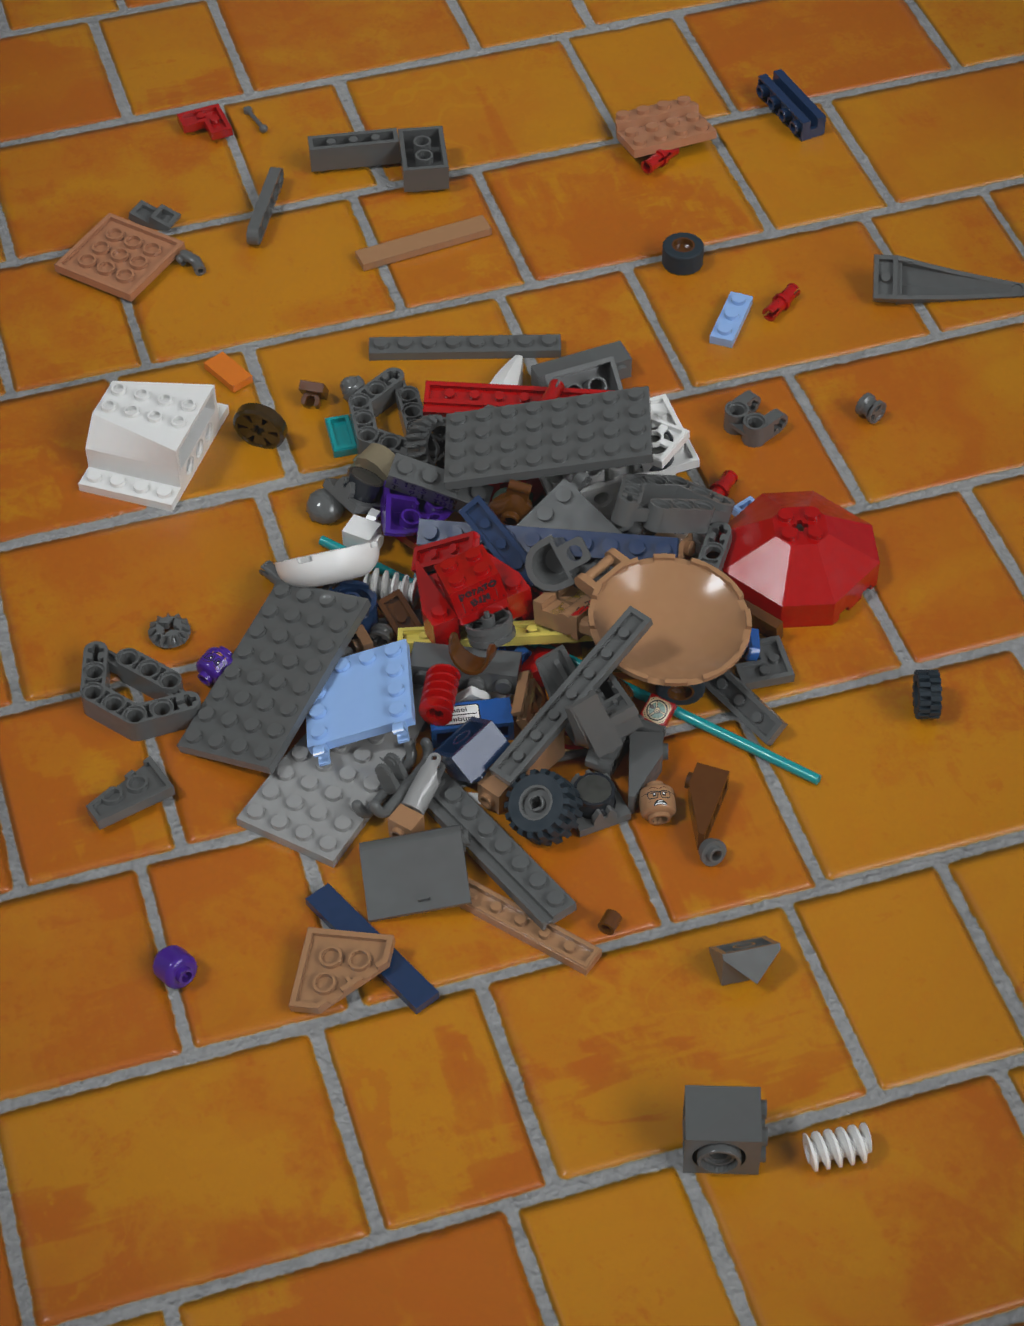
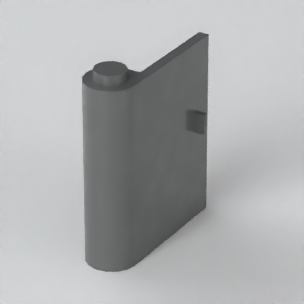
M459 824L359 843L369 923L472 904L465 860L466 846H471L468 829H463L462 825Z

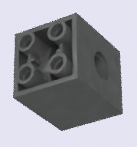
M685 1085L682 1117L683 1173L759 1174L760 1162L766 1161V1146L768 1145V1127H765L767 1100L761 1099V1087Z

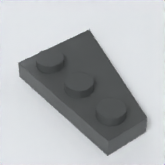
M151 756L143 761L144 765L136 772L133 770L128 772L121 784L117 787H109L86 805L89 816L99 830L176 794L174 786Z

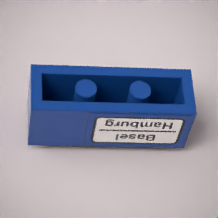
M510 697L455 703L452 720L448 724L443 726L429 724L433 748H438L470 717L492 720L507 740H514V719L511 714Z

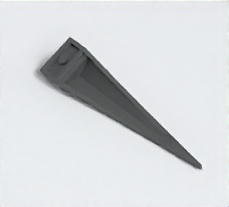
M874 254L873 302H888L898 305L1024 297V283L958 271L899 255Z

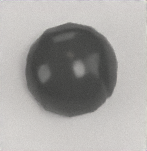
M325 488L317 489L311 493L306 504V512H308L310 519L321 524H333L342 517L345 511V507Z

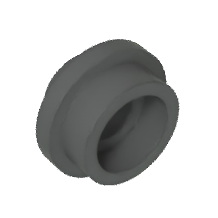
M714 838L704 840L698 850L700 860L707 866L719 864L724 859L727 851L726 845L720 839Z

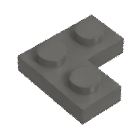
M779 635L760 639V654L757 661L735 664L736 677L750 690L794 682L795 674Z

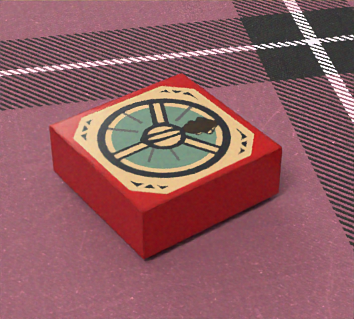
M651 693L640 715L644 716L645 720L667 726L677 706Z

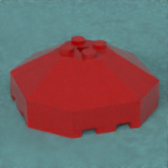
M815 491L762 493L728 523L732 530V542L722 572L737 584L743 592L745 600L783 621V628L834 625L839 620L842 611L845 609L849 611L861 599L862 593L867 588L871 590L877 585L880 560L872 525ZM797 524H802L805 527L804 531H799L798 528H795ZM720 533L719 536H717L716 540H717L718 543H719V539H720L721 534H724V533ZM715 551V556L717 558L719 557L720 553Z

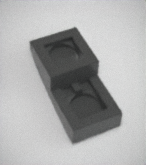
M143 200L129 212V220L148 228L169 231L181 218L180 213L163 204L156 208Z

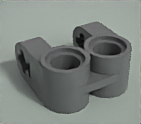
M751 390L745 391L725 405L723 427L729 434L742 435V442L748 447L755 448L762 446L780 433L788 422V416L779 409H773L766 415L756 413L755 411L761 403V398Z

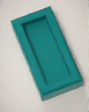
M349 414L325 418V426L334 458L358 454Z

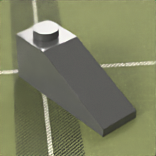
M635 731L629 736L628 808L631 814H634L639 807L638 795L641 789L646 787L647 783L656 781L662 772V761L668 760V743H663V732Z

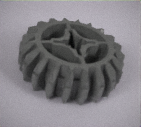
M438 414L420 417V419L413 421V426L408 428L410 434L405 436L408 444L404 446L408 449L406 456L444 469L446 417Z

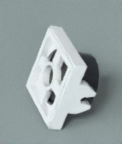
M651 416L653 462L633 466L637 470L639 467L642 468L645 473L667 469L672 465L674 455L690 438V431Z

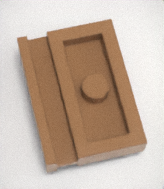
M529 670L519 672L511 710L512 716H515L518 728L522 730L544 706L546 697L535 678L530 679L531 672Z

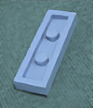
M730 292L710 334L709 343L733 348L753 304V296Z

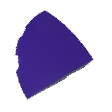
M387 480L384 481L380 493L381 524L384 536L406 537L417 535L419 519L446 521L451 513L454 512L385 487Z

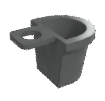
M551 534L530 548L526 556L525 569L528 578L535 586L544 591L555 592L575 583L574 578L578 573L579 566L591 559V553L582 537L577 536L566 542L564 537L553 538ZM577 545L581 548L582 557L579 560H575L569 549L570 546Z

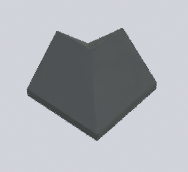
M767 936L709 947L721 986L747 980L758 984L781 950L780 943Z

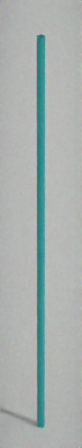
M322 536L319 539V545L329 550L346 547L326 536ZM377 562L376 566L372 569L374 571L375 568H379V574L383 575L385 570H389L390 579H392L395 572H398L380 562ZM398 572L399 581H402L405 575ZM409 577V583H412L414 579ZM542 644L527 645V646H530V647H532V648H534V649H536L537 647H543V648H549V649H555V648H556V647H554V646H552V645H550V644H549V645H542ZM569 654L573 664L577 668V666L582 662V660ZM625 681L631 687L634 693L633 697L647 703L651 693ZM677 706L672 715L815 785L820 782V774Z

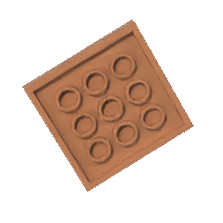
M109 213L58 260L54 266L55 271L132 302L176 259L181 250H185V244L181 240Z

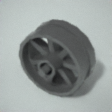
M506 609L493 614L489 613V611H484L481 619L464 625L468 634V643L476 649H487L491 643L495 644L496 647L502 646L510 642L516 635L512 614Z

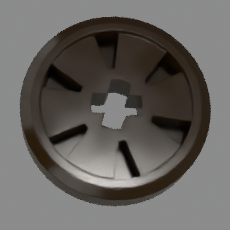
M243 404L238 408L233 418V426L237 434L247 443L265 449L277 448L283 443L288 432L286 422L281 415L263 404Z

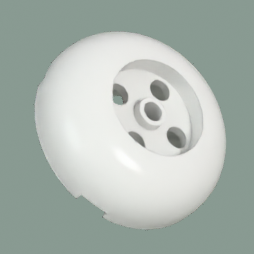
M378 541L284 560L276 562L275 568L280 579L294 587H318L355 579L368 574L376 566L380 554Z

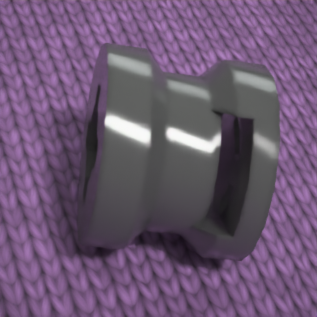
M866 393L857 402L855 412L860 416H866L867 421L874 424L882 418L887 405L882 400L877 401L873 394Z

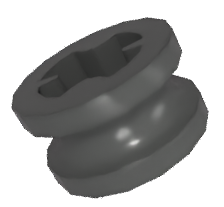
M384 623L374 624L369 633L373 646L379 647L391 643L394 637V630Z

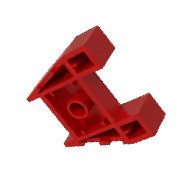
M489 554L501 576L508 595L507 601L509 606L505 609L511 612L513 619L533 612L531 588L521 574ZM415 561L417 585L426 636L431 643L448 645L451 633L456 632L460 641L458 617L441 587L437 574L428 575L419 561Z

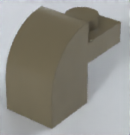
M371 443L353 459L354 463L350 467L365 468L377 474L384 482L387 480L395 454L381 444Z

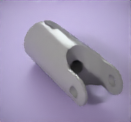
M434 752L428 756L401 804L422 815L426 812L435 795L446 768L445 764L441 762V755Z

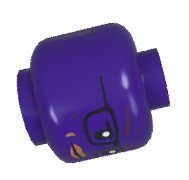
M223 646L219 648L210 647L196 663L199 680L207 686L214 685L225 668L232 663V652Z

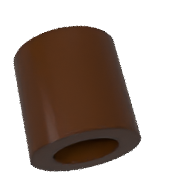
M607 909L598 923L599 930L604 934L613 935L622 920L621 915L615 910Z

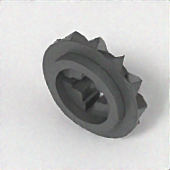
M169 613L164 618L157 616L155 622H150V629L148 630L150 641L161 648L178 647L184 644L191 634V627L187 618L182 619L179 614L171 616ZM172 626L174 627V630H169L165 633V629H169Z

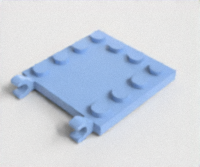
M406 639L340 658L306 716L307 748L314 758L318 757L320 767L331 764L329 749L391 731L394 735L397 734L398 744L410 741L408 727L416 725L410 647Z

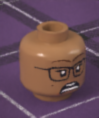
M651 781L639 792L638 799L641 816L648 820L650 824H665L675 815L677 811L673 788L669 785L663 784L662 781Z

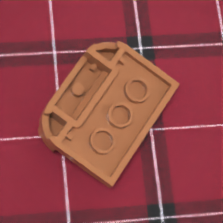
M680 96L677 100L659 101L654 105H642L637 107V109L621 110L616 113V138L634 158L654 154L659 149L671 150L717 138L716 129L699 113V105L691 101L689 96Z

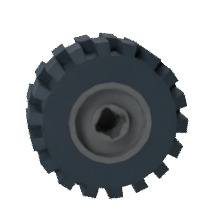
M533 769L530 770V775L526 773L520 775L521 780L519 782L514 781L512 784L513 790L507 791L506 797L509 798V801L504 802V808L509 811L505 814L506 820L511 822L509 824L510 827L519 835L538 845L542 843L545 846H552V842L556 844L563 842L562 837L569 838L572 835L571 829H577L579 826L576 822L577 818H582L583 814L579 810L580 807H583L582 800L577 798L580 796L579 791L574 788L571 782L547 769H541L540 771Z

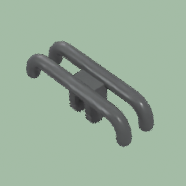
M424 737L421 739L420 745L423 750V758L410 775L408 773L414 767L417 758V749L411 738L409 742L403 743L406 751L403 763L396 754L391 752L386 754L384 764L379 763L375 768V774H377L382 789L370 801L367 807H364L360 800L352 802V809L357 816L370 818L375 815L379 818H388L403 801L417 772L426 762L428 756L434 751L429 738ZM391 794H394L391 797V799L386 803V805L382 807V805L389 798V796Z

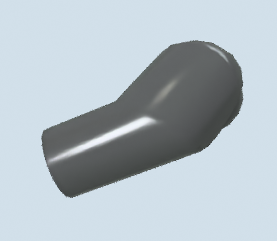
M181 250L180 254L176 256V260L179 264L181 263V266H185L188 262L192 265L196 275L201 276L205 274L206 268L198 255L188 250Z

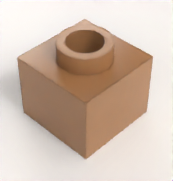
M400 803L388 817L389 836L394 837L425 831L424 815Z

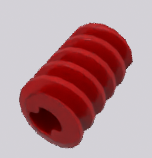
M443 663L435 664L426 672L418 711L422 719L429 724L443 726L452 720L461 677L456 667Z

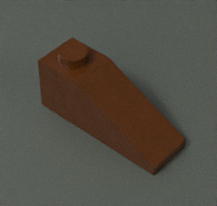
M698 762L694 772H689L685 781V788L688 789V805L697 850H699L701 843L708 839L728 790L730 772Z

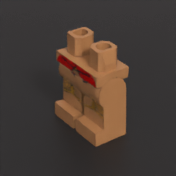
M574 584L555 592L546 591L533 600L534 622L566 635L571 634V638L579 640L584 635L592 637L588 625V608L591 597L574 587Z

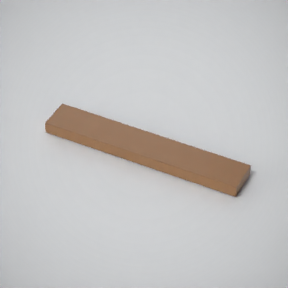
M480 215L355 251V258L363 271L492 235V228L484 216Z
M468 878L472 904L458 907L584 975L589 973L602 956V949L556 924L550 923L542 931L515 902Z

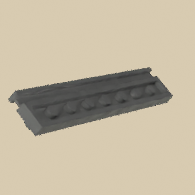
M444 771L440 785L426 812L441 827L461 824L463 829H468L471 846H466V853L542 931L546 929L548 924H555L576 910V902Z

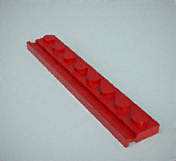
M426 380L423 416L438 414L446 417V414L478 410L488 404L500 407L540 401L547 387ZM564 388L559 398L615 390Z

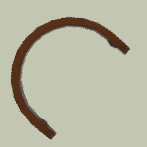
M452 632L449 637L450 658L454 665L465 674L478 675L482 673L496 655L495 644L491 643L488 646L486 657H478L463 647L456 632Z

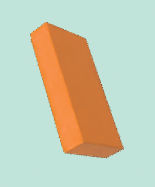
M224 352L204 362V369L233 393L253 382L252 375Z

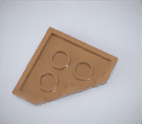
M308 927L289 1002L290 1010L321 1014L389 968L395 946L394 935Z

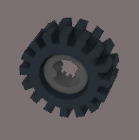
M938 669L915 670L913 676L914 683L912 685L915 718L939 719L942 709L940 672Z

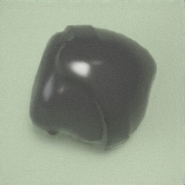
M349 376L341 381L340 388L346 401L365 385L364 380L360 376Z

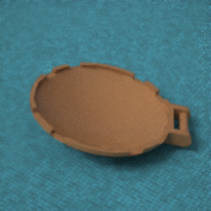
M611 548L605 553V557L586 573H580L574 578L575 585L591 597L588 608V625L595 645L629 606L652 619L653 625L616 667L633 678L662 686L677 687L700 684L727 672L739 661L748 646L752 629V616L750 608L747 607L744 601L743 592L724 572L699 559L692 558L690 561L675 558V554L667 553L653 554L652 558L638 560L637 557L629 559L617 549ZM611 565L614 567L602 578H600L597 582L594 581L596 577H598Z

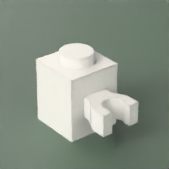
M371 508L366 518L354 514L342 530L343 545L350 547L378 541L380 549L384 542L382 524L380 520H377L381 515V511Z

